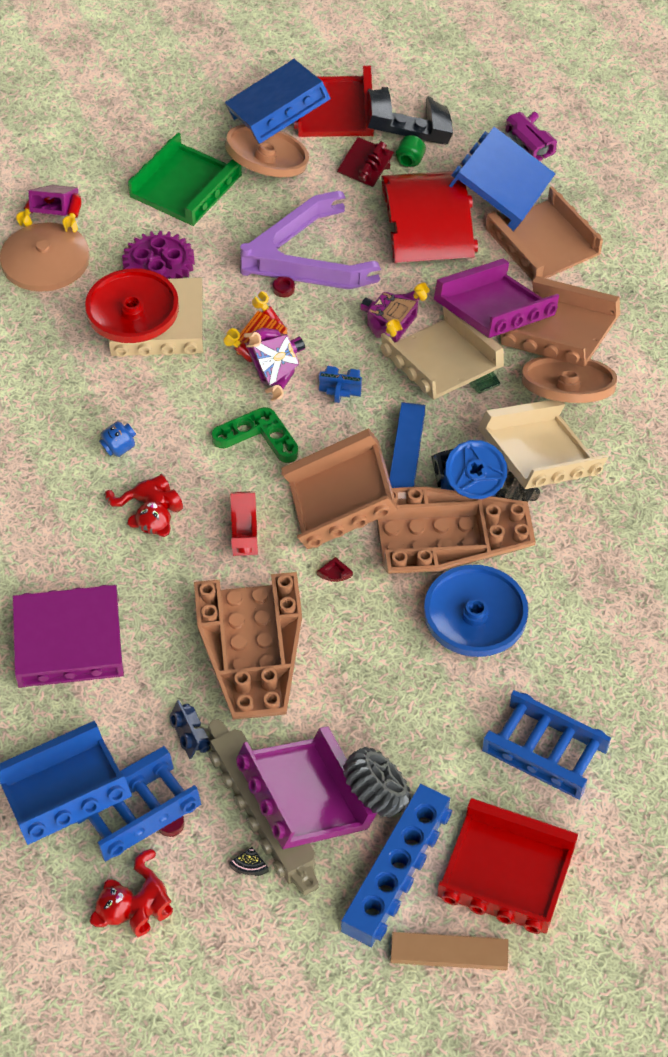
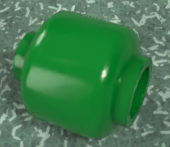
M409 135L403 137L396 149V158L399 163L405 167L418 166L426 153L425 143L417 136Z

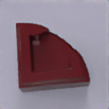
M334 557L317 571V575L327 581L339 582L351 578L353 571L337 557Z

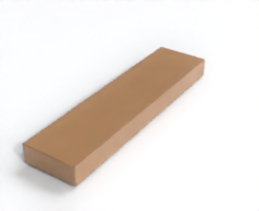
M392 932L391 963L507 971L508 939Z

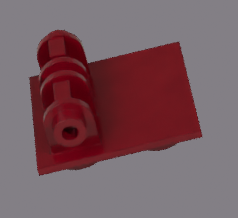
M357 137L337 172L373 188L394 152L386 149L387 145L382 141L374 144Z

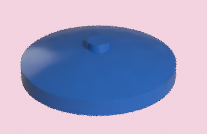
M464 565L450 569L441 574L431 584L425 597L424 619L431 635L442 646L461 655L485 657L503 652L519 640L527 624L528 602L522 588L512 577L493 567Z

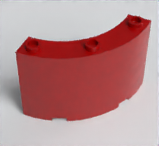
M454 171L381 175L382 196L385 203H387L389 223H394L395 232H391L393 263L473 258L475 253H478V241L473 237L470 210L473 206L472 195H468L466 185L460 180H457L452 187L449 186L454 179L451 176Z

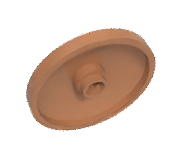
M246 125L233 127L226 136L225 149L230 157L254 172L273 177H293L303 173L307 168L309 161L307 149L301 142L283 131H279L260 144L255 140L251 130Z
M50 222L29 225L16 231L5 241L0 252L1 268L6 278L20 288L40 292L57 290L75 282L85 272L90 260L88 244L81 233L78 231L73 232L72 227H69L67 232H65L63 224Z
M543 356L527 362L522 369L521 380L523 385L532 393L550 400L568 403H588L606 399L616 391V373L607 365L592 359L583 367Z

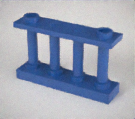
M513 690L509 706L514 709L500 733L496 734L490 730L484 737L482 751L580 800L585 792L587 779L582 775L597 750L604 754L607 753L611 737L607 736L602 730L593 729L534 700L526 693ZM525 714L538 720L524 746H520L510 741L509 738ZM550 726L562 732V735L549 757L544 758L534 753L533 750L547 727ZM574 738L587 746L573 770H568L557 763L571 739Z
M165 746L120 771L125 776L131 794L137 791L151 811L136 818L124 801L113 805L127 824L114 833L110 831L98 813L77 822L80 824L89 819L102 838L97 843L105 862L119 856L126 849L185 814L193 812L202 805L198 788L193 785L184 790L170 772L174 767L170 752ZM158 778L164 781L175 796L163 804L159 803L146 786Z

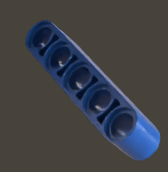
M401 403L389 478L392 488L414 487L426 405Z

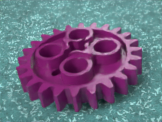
M161 230L158 232V235L150 231V236L148 237L145 234H142V239L135 237L134 243L129 242L128 248H124V255H122L123 269L139 268L151 270L163 275L167 279L189 277V272L193 271V265H195L194 250L191 249V244L186 243V238L179 240V234L172 237L170 231L166 235H163Z

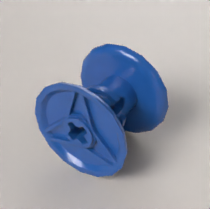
M469 440L459 444L450 452L446 461L441 489L456 491L458 494L469 499H484L490 496L498 497L507 478V463L503 454L494 445L482 440Z

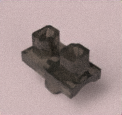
M511 471L508 472L505 480L509 490L500 489L496 493V497L527 502L536 501L540 496V490L537 487L524 489Z

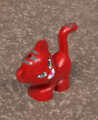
M162 474L139 482L120 498H116L112 490H107L104 493L105 500L112 507H122L132 499L144 503L139 507L136 514L128 519L127 525L132 528H139L144 533L156 534L161 537H166L171 531V515L167 509L177 513L183 509L180 496L174 489L170 490L169 483Z
M145 850L134 859V870L146 879L136 895H133L128 887L122 886L114 879H108L104 883L103 890L95 904V911L89 920L93 926L104 928L107 925H120L130 919L131 930L139 938L151 929L148 923L149 916L153 914L158 921H162L173 913V908L170 905L171 900L167 895L164 882L156 876L153 870L145 866V862L155 858L156 853L154 850Z

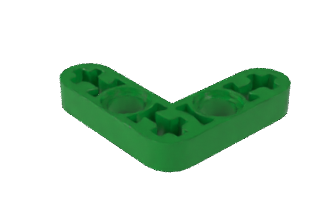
M268 407L254 410L219 425L212 431V442L218 448H228L261 434L281 462H294L299 454L297 443L277 414ZM247 425L250 429L248 431H240L238 427ZM274 432H279L282 434V437L274 439L270 435ZM283 444H285L286 449H287L288 451H292V453H288L287 451H284V449H283Z

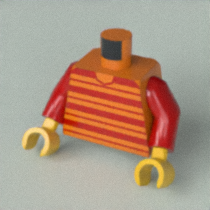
M263 291L258 294L259 299L255 296L252 300V305L257 309L261 308L263 311H257L241 333L231 328L223 339L226 346L234 345L237 354L241 355L248 362L253 361L245 343L250 341L249 337H244L245 333H252L260 328L276 329L282 334H287L285 325L272 307L267 306L266 303L269 298Z

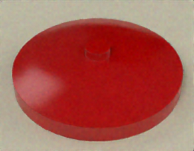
M131 268L112 272L99 279L87 294L85 310L89 324L99 335L115 342L139 343L160 336L173 325L179 312V300L174 285L166 277L151 270Z

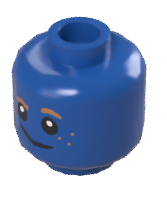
M117 421L101 432L102 439L99 442L109 456L120 457L135 446L133 437L136 436V433L128 423L124 426L121 422Z

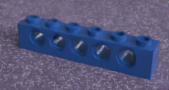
M423 784L419 785L342 918V933L371 948L376 939L382 940L388 928V925L385 924L389 916L394 917L397 914L401 905V901H399L400 896L403 892L406 894L409 892L414 882L412 877L414 871L422 869L427 858L425 852L428 846L434 847L440 834L437 830L441 824L446 825L451 816L452 810L449 809L450 797ZM427 818L430 822L423 823L419 819ZM414 840L418 842V844L409 845L406 843V841ZM403 863L405 867L396 868L393 864ZM386 885L390 886L392 890L385 892L379 888ZM376 909L379 913L377 915H369L366 911Z

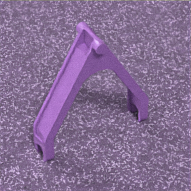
M334 191L311 197L253 241L243 243L240 249V273L243 276L257 274L275 278L289 277L293 281L342 289H354L378 283L380 281L378 274L369 277L367 275L370 272L380 271L381 268L377 261L350 266L285 255L278 251V248L317 219L343 213L345 211L343 203L331 205L335 200L346 198L342 191Z

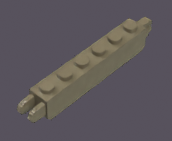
M212 719L208 726L211 752L208 753L209 758L215 768L219 766L222 770L221 778L226 788L232 787L235 792L234 800L239 810L245 809L249 816L246 819L253 833L257 831L262 838L259 841L266 855L271 854L275 860L273 867L280 878L284 876L288 884L293 882L303 896L319 889V883L314 873L316 853L310 843L282 850L278 840L272 834V829L266 817L262 815L260 805L254 794L250 792L247 780L242 771L237 767L236 758L243 743L248 742L242 731L236 729L228 731L222 720Z

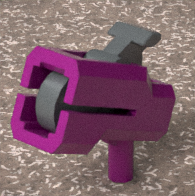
M522 112L510 115L506 119L505 131L507 133H504L507 137L539 161L556 153L557 140L548 131L540 130L534 124L539 118L538 113L532 112L528 117Z

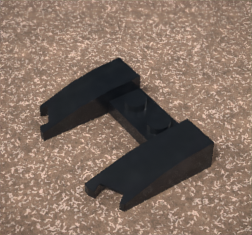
M381 87L378 90H367V128L402 136L413 135L421 140L439 144L449 143L453 134V128L447 106H443L427 96V120L393 113L388 87Z

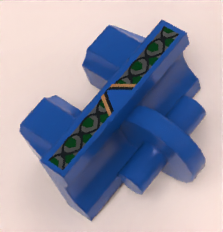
M327 366L324 372L320 371L319 391L326 392L327 395H334L335 403H340L341 397H361L362 377H360L359 370L350 369L347 375L339 374L337 367Z

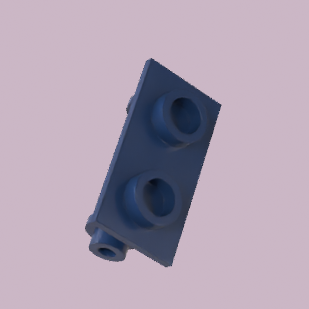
M177 700L169 716L170 724L175 728L180 738L182 749L186 751L189 759H192L196 751L200 750L201 753H205L210 750V739L204 728L194 729V727H200L201 725L195 708L190 706V704L182 705L180 700Z

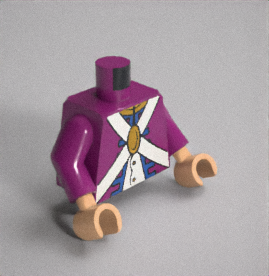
M260 328L252 333H245L244 337H249L250 339L245 345L262 384L272 385L266 388L265 392H272L273 398L271 401L281 399L284 394L283 389L293 376L295 368L299 365L296 353L305 349L302 338L297 337L290 341L287 334H282L276 329Z

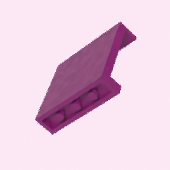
M503 258L437 279L434 300L486 337L491 338L554 316L557 311L559 295L555 294L546 298L538 296L507 275L509 262Z
M101 585L91 588L78 587L72 590H51L43 593H24L13 596L15 677L18 688L124 676L118 607L119 597L116 585Z
M329 726L319 728L313 739L253 751L248 742L243 743L236 758L237 767L242 771L247 780L249 790L254 794L260 805V811L266 817L272 829V834L278 840L282 850L368 830L377 815L369 807L366 808L361 800H358L356 794L351 792L352 788L346 783L347 779L343 774V766L347 758Z

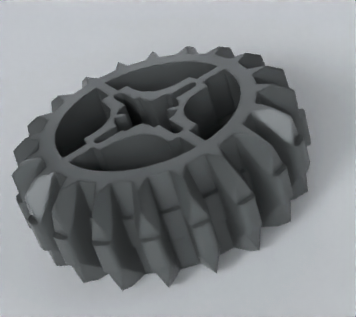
M363 747L354 751L349 756V759L343 766V774L347 779L346 783L352 788L351 792L356 794L358 800H361L366 808L369 807L373 813H378L381 817L390 818L400 813L409 803L411 796L409 793L410 788L406 785L407 780L402 777V772L398 771L396 765L392 764L389 758H385L381 752H376L373 748Z

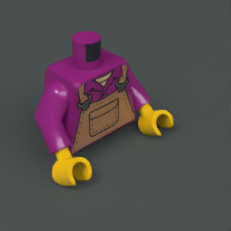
M422 282L415 286L414 291L406 294L382 292L376 301L364 298L360 310L367 313V326L374 336L381 338V334L385 333L388 337H391L394 343L397 342L417 317L419 299L420 301L426 300V293H429L430 289L425 282Z

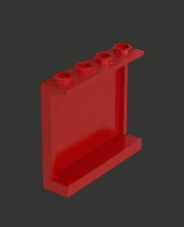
M363 66V76H317L323 81L331 99L294 122V129H298V136H374V129L367 128V90L372 89L371 66Z
M471 798L467 807L466 818L443 880L439 882L437 896L441 897L447 904H461L469 907L476 914L484 915L487 913L495 916L497 920L504 924L516 923L524 926L525 930L530 933L547 934L574 853L578 833Z

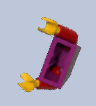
M48 185L28 190L29 199L24 206L25 211H21L16 215L20 226L23 223L25 227L32 225L30 214L44 213L68 215L62 220L65 232L71 226L73 232L78 230L75 218L79 215L82 199L80 194H78L77 187Z

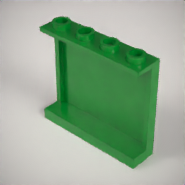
M178 132L172 139L167 141L160 151L155 153L148 163L144 164L128 181L129 195L139 202L194 226L242 176V167L234 159L227 164L182 144L181 133Z

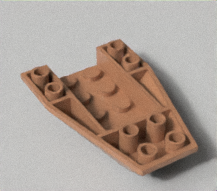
M426 486L392 488L398 510L384 518L377 519L382 565L388 574L441 571L534 546L536 543L527 501L493 496L484 499H469L453 490Z
M297 572L271 574L272 585L221 590L220 579L194 582L198 631L233 720L287 714L302 623Z

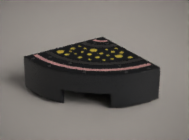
M253 847L229 862L231 869L239 874L260 876L269 872V867Z

